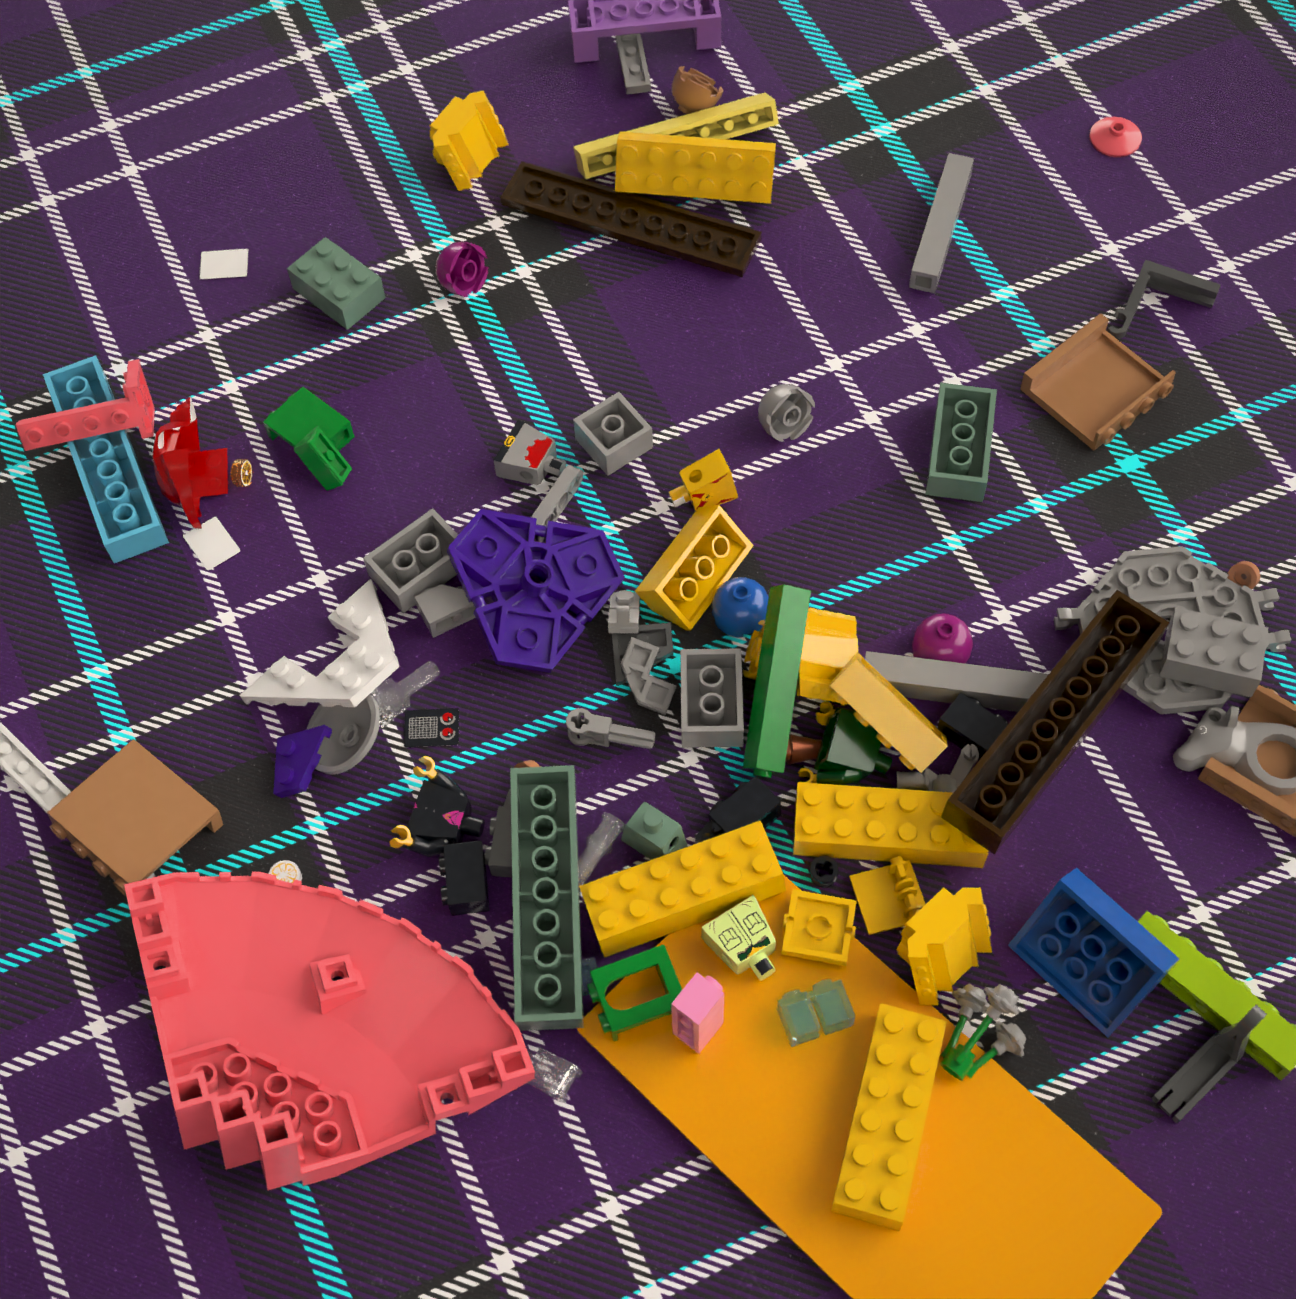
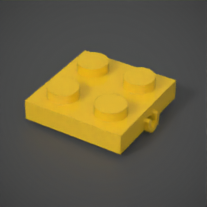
M792 889L789 912L784 915L783 927L786 929L781 954L846 966L850 940H854L856 926H853L857 901Z

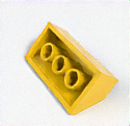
M720 505L698 507L635 592L653 612L679 627L691 631L712 603L716 590L729 580L752 549L753 544Z
M858 652L831 681L830 687L834 689L831 692L832 696L843 706L848 703L856 710L853 714L854 717L865 727L870 724L879 732L876 735L877 739L888 749L893 746L901 754L898 757L900 761L911 771L916 768L922 773L948 747L946 736Z

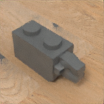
M511 789L508 791L504 806H498L497 817H492L490 821V835L493 836L492 846L486 847L485 865H489L492 876L512 878Z

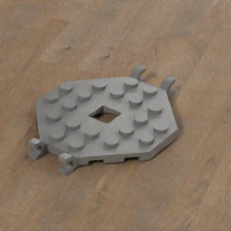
M1183 546L1124 551L1116 564L1103 576L1094 587L1092 593L1078 608H1057V617H1054L1053 621L1055 630L1067 629L1074 624H1078L1081 635L1114 592L1119 590L1163 619L1171 618L1175 607L1265 627L1260 610H1273V602L1279 600L1277 588L1253 591L1245 585L1243 587L1228 579L1229 575L1209 562L1204 564L1191 556L1193 552ZM1289 630L1268 633L1266 649H1270L1272 652H1285V644L1291 642ZM1160 640L1159 644L1123 689L1159 714L1202 711L1212 707L1222 708L1233 694L1159 677L1165 642L1163 640Z

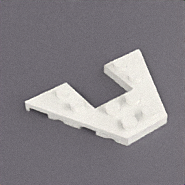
M371 579L367 581L328 616L333 626L356 639V642L351 644L346 651L330 663L317 677L283 656L239 695L246 704H250L251 701H268L270 705L286 703L290 706H306L308 702H318L323 707H333L336 705L356 707L399 668L397 657L394 654L395 649L389 637L386 618L382 613L383 608L379 602L376 592L377 588Z

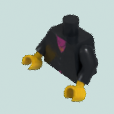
M423 756L419 758V761L426 765V771L416 766L413 768V772L417 777L428 776L429 778L428 781L424 780L408 826L398 825L391 830L401 837V840L398 838L391 839L389 841L391 847L400 848L406 845V849L425 857H432L444 853V845L462 843L464 834L481 837L485 820L471 816L472 807L467 794L453 779L441 770L435 769V763L431 757Z

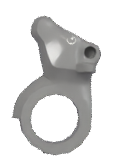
M1231 706L1227 712L1219 707L1209 708L1188 740L1173 755L1175 766L1184 771L1190 772L1200 767H1205L1212 757L1226 766L1234 767L1236 772L1276 796L1291 795L1296 792V777L1280 779L1271 776L1263 770L1256 754L1258 746L1267 741H1281L1289 744L1296 750V728L1277 723L1238 721L1239 707Z

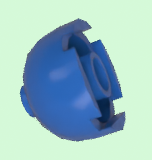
M736 577L724 582L716 590L712 601V616L715 619L717 628L725 634L736 638L743 637L744 634L753 633L754 630L760 632L763 626L758 623L766 618L769 598L764 587L755 580L746 577Z

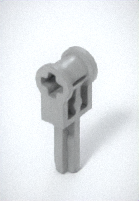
M583 708L572 710L566 717L569 740L578 746L594 744L609 747L610 742L652 749L655 743V732L612 724V718L591 714Z

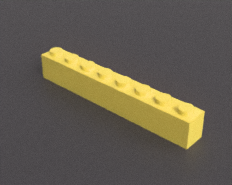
M764 92L626 132L729 139L779 125L775 99ZM619 134L573 146L578 171L585 179L616 171L617 138Z

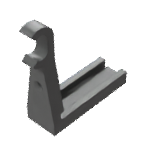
M1145 260L1125 309H1116L1114 314L1116 319L1124 321L1123 327L1116 329L1111 326L1108 327L1107 332L1116 339L1125 337L1147 287L1212 308L1221 285Z
M1255 1005L1239 1022L1217 1031L1151 1100L1157 1104L1170 1091L1171 1094L1159 1107L1170 1116L1183 1103L1185 1106L1172 1118L1178 1124L1244 1056L1251 1031L1267 1014Z

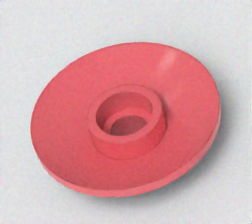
M1120 117L1103 118L1097 121L1090 131V142L1093 147L1100 153L1111 157L1131 155L1139 148L1142 140L1139 128L1131 121Z

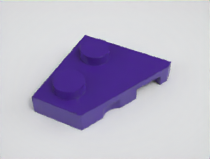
M321 725L277 738L274 795L283 798L306 792L312 779V772L317 767L322 756L317 752L323 738H330L332 734L331 728Z

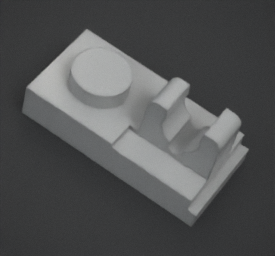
M622 590L614 592L610 596L608 633L639 632L640 597L636 592Z

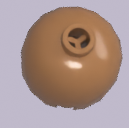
M680 66L672 82L673 97L680 104L678 108L682 112L690 114L715 107L724 92L723 88L720 86L717 90L714 87L716 81L692 68H690L689 72L683 71L685 66Z

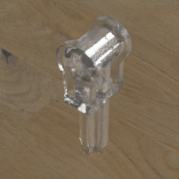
M428 661L397 684L392 678H389L370 693L375 698L379 707V729L387 726L396 716L411 706L409 696L439 676L440 671L434 662Z
M541 1047L536 1055L528 1051L535 1070V1079L527 1083L545 1092L552 1098L566 1103L570 1087L574 1080L580 1078L583 1073L581 1069Z

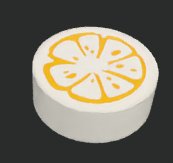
M279 861L269 871V874L276 875L277 880L293 883L294 879L302 881V874L298 866L292 861Z

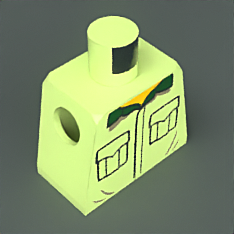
M754 895L702 926L703 941L735 974H740L751 967L758 979L764 980L776 970L767 957L775 951L776 941Z

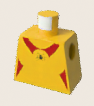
M720 449L682 469L679 474L683 485L668 492L675 507L691 501L695 511L698 507L720 505L739 498L731 470Z

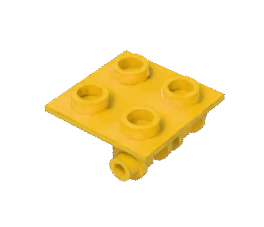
M902 856L892 858L890 860L891 865L849 876L868 935L905 926L906 922L926 905L911 861H903Z

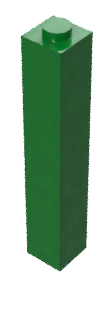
M785 584L770 587L743 768L754 770L753 776L771 778L772 773H784L811 590Z

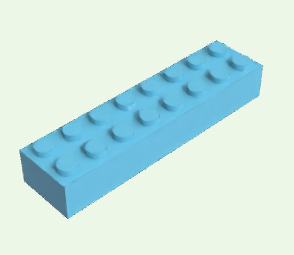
M97 356L43 374L56 412L115 400ZM124 429L67 442L104 547L113 563L115 564L168 544L169 541L127 430Z

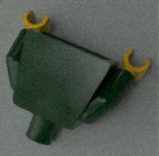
M828 701L820 704V711L825 714L817 712L816 720L819 724L826 725L814 766V769L818 772L813 774L809 768L800 769L798 772L800 777L810 778L807 782L801 783L847 785L858 783L870 775L873 770L885 774L891 766L892 757L879 752L881 742L876 737L879 732L870 724L867 727L862 725L853 715L856 710L840 707L834 710L832 704Z

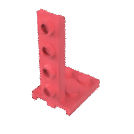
M139 359L128 361L127 372L123 373L125 383L122 386L125 398L18 421L16 428L24 450L37 449L134 427L139 428L142 439L153 437L155 407Z

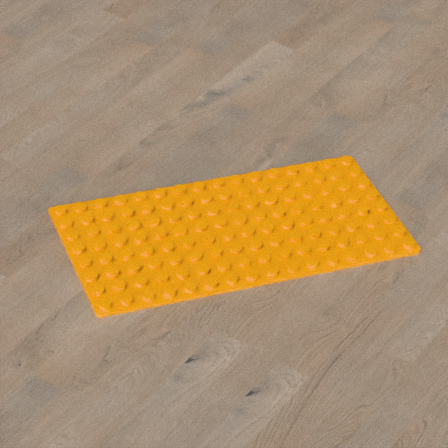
M785 875V892L758 901L776 941L775 951L767 956L776 970L766 979L759 980L751 967L740 974H735L703 941L702 926L717 917L668 934L657 945H665L682 990L696 973H699L704 978L706 976L714 978L723 987L724 1022L699 1054L673 1034L672 1014L618 1033V1040L613 1041L611 1033L607 1032L604 1034L598 1014L603 1013L600 1003H598L583 1018L584 1028H577L578 1033L851 1299H1092L1162 1215V1209L1158 1204L993 1059H990L980 1067L971 1079L965 1076L961 1081L949 1074L940 1065L944 1059L941 1057V1053L947 1047L956 1026L932 1005H920L917 992L855 937L854 940H850L846 966L781 954L786 929L783 927L784 915L789 912L792 889L800 890ZM656 966L625 977L605 996V999L612 1008L625 1010L664 996L666 992ZM880 1003L947 1021L904 1222L900 1231L831 1212ZM961 1032L955 1048L959 1044L965 1046L969 1040L963 1032ZM976 1044L971 1049V1052L975 1055L973 1063L985 1054Z

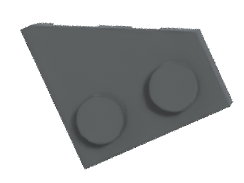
M671 622L639 625L638 633H612L616 686L627 682L620 664L631 637L659 647L653 666L673 655Z

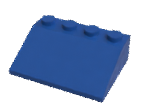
M1075 868L1057 882L1008 944L1016 954L1107 1037L1111 1036L1179 960L1173 952L1078 868Z

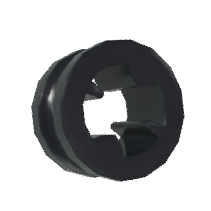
M819 856L812 861L809 871L812 883L820 888H827L836 882L838 865L832 857ZM825 866L830 868L829 874H832L831 876L825 874L823 877L818 876L819 870L816 868L823 869Z

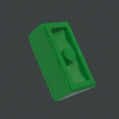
M319 426L309 432L293 449L327 491L342 486L352 470V467Z

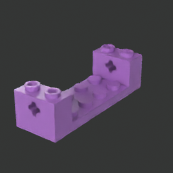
M568 0L575 63L599 60V37L693 28L697 50L721 48V12L718 0Z

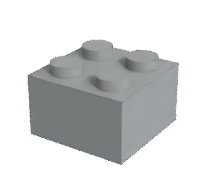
M620 392L573 419L575 439L607 476L653 448L652 427Z

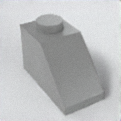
M440 584L434 588H427L419 595L414 596L418 611L433 638L475 618L473 602H468L463 589Z

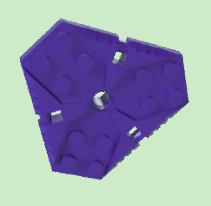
M480 509L449 545L447 554L466 593L468 602H473L475 618L478 621L497 665L551 673L586 628L584 626L586 622L593 620L610 596L623 582L625 576L603 530L548 521L546 526L536 524L537 518ZM535 536L544 537L543 543L534 541ZM530 576L539 577L543 583L533 582ZM491 596L493 603L486 604L484 598ZM569 609L577 615L575 618L567 613Z

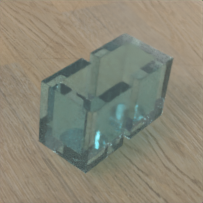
M825 979L814 984L813 990L810 992L793 990L785 993L782 999L778 1000L777 1012L791 1047L819 1038L818 1031L821 1030L812 1003L825 1035L854 1025L856 1016L841 979L834 982L831 979Z

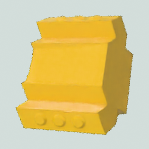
M484 91L469 93L464 100L455 96L430 125L429 135L430 139L433 140L434 146L433 157L436 158V162L446 167L458 191L473 188L471 179L482 177V172L494 158L500 157L497 148L509 146L503 126L499 123L498 116L494 113L493 106L490 104Z
M808 608L797 681V696L839 703L831 694L834 689L830 687V683L858 652L857 621L855 616Z
M943 887L906 922L901 932L902 939L897 947V954L911 966L920 1005H938L937 991L953 992V985L972 966L979 967L977 952L992 953L991 929L988 926L987 908L983 902L981 888L962 887L955 895H952Z

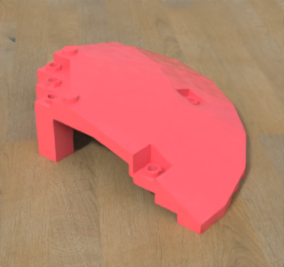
M174 872L124 884L184 1150L219 1140L225 1169L260 1160L268 1190L302 1181V1185L306 1186L341 1175L436 1134L437 1120L468 1112V1115L535 1079V1070L518 1026L504 1009L501 1010L492 999V993L486 986L483 987L474 976V970L471 966L456 955L452 957L442 950L441 944L437 941L432 942L421 934V929L407 919H395L384 914L382 908L364 900L357 902L343 896V892L336 888L319 885L317 889L304 886L301 881L295 879L293 883L277 880L276 875L263 872H252L251 876H231V872H220L219 876H200L199 872ZM159 966H165V967H166V968H163V969L155 970V969H156L157 967H159ZM337 976H340V977L343 978V979H340V980H337V981H333V980H332L334 977H337ZM445 1098L453 1100L452 1103L447 1105L441 1101Z

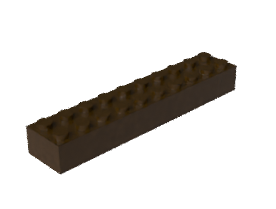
M1116 590L950 796L941 818L995 855L1159 644L1170 622L1119 590Z

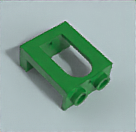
M664 944L590 971L591 983L587 984L592 1002L599 1001L603 1013L598 1014L604 1034L610 1032L613 1041L618 1040V1033L672 1014L671 1003L682 991ZM656 966L666 995L625 1010H617L608 1005L605 999V992L612 982Z

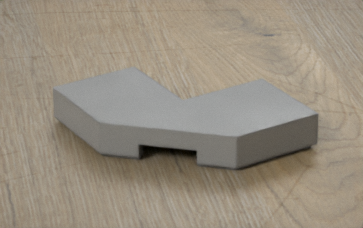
M631 637L620 664L637 705L666 715L677 686L649 675L659 647Z

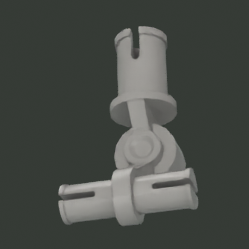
M969 744L961 750L960 757L950 775H937L928 768L922 773L897 771V789L954 792L969 774L972 766L978 761L979 751L973 744L971 746Z

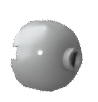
M779 384L768 390L761 399L758 407V418L763 429L773 438L780 442H785L783 439L788 437L794 440L803 434L811 424L813 416L810 414L811 406L815 408V402L812 396L800 387L793 384Z

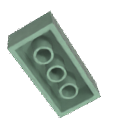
M940 382L925 495L983 502L988 481L997 389Z

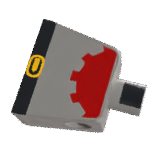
M517 420L496 455L494 465L496 476L539 485L542 483L547 472L560 476L566 467V461L556 457V443L553 438L525 422Z

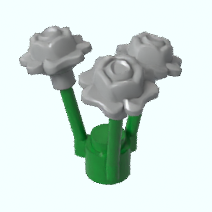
M967 984L962 989L958 988L957 991L952 992V996L956 998L955 1000L961 1006L958 1013L960 1018L947 1047L941 1053V1057L944 1059L940 1065L958 1080L962 1081L965 1076L971 1079L980 1067L995 1055L1000 1056L1005 1051L1020 1057L1024 1056L1023 1049L1026 1037L1022 1030H1020V1027L1013 1023L1005 1024L997 1021L995 1023L997 1041L991 1045L992 1049L973 1063L975 1055L971 1052V1049L993 1019L996 1021L1001 1013L1017 1015L1020 1012L1016 1006L1019 997L1011 989H1008L1007 986L999 984L994 989L986 987L982 990L972 984ZM984 990L986 991L987 995L989 996V997H988V1000H989L990 1004H989V1003L987 1002V1000H986V994L984 993ZM973 1012H985L987 1014L965 1046L959 1044L955 1048L967 1020L971 1019Z

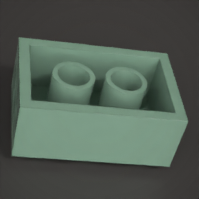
M326 237L287 268L293 289L347 330L386 298L381 277Z

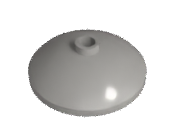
M371 694L356 707H342L341 705L323 707L321 704L318 706L309 721L307 729L326 725L332 729V734L330 738H323L317 752L322 756L315 769L325 774H340L357 765L368 754L376 740L380 723L379 707Z

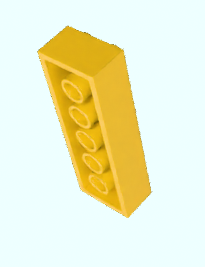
M620 131L617 138L615 191L771 204L776 143Z
M797 782L793 855L829 856L832 858L890 862L894 857L902 856L903 861L910 860L911 863L983 868L988 856V850L941 818L947 800L954 792Z
M761 820L579 886L604 958L720 916L752 895L755 896L757 901H761L786 891L782 869Z
M880 1003L831 1212L900 1231L904 1222L947 1024L946 1020Z

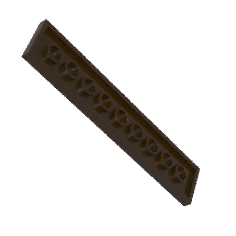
M521 161L500 197L501 205L742 278L762 236V232L628 192H616L615 188Z

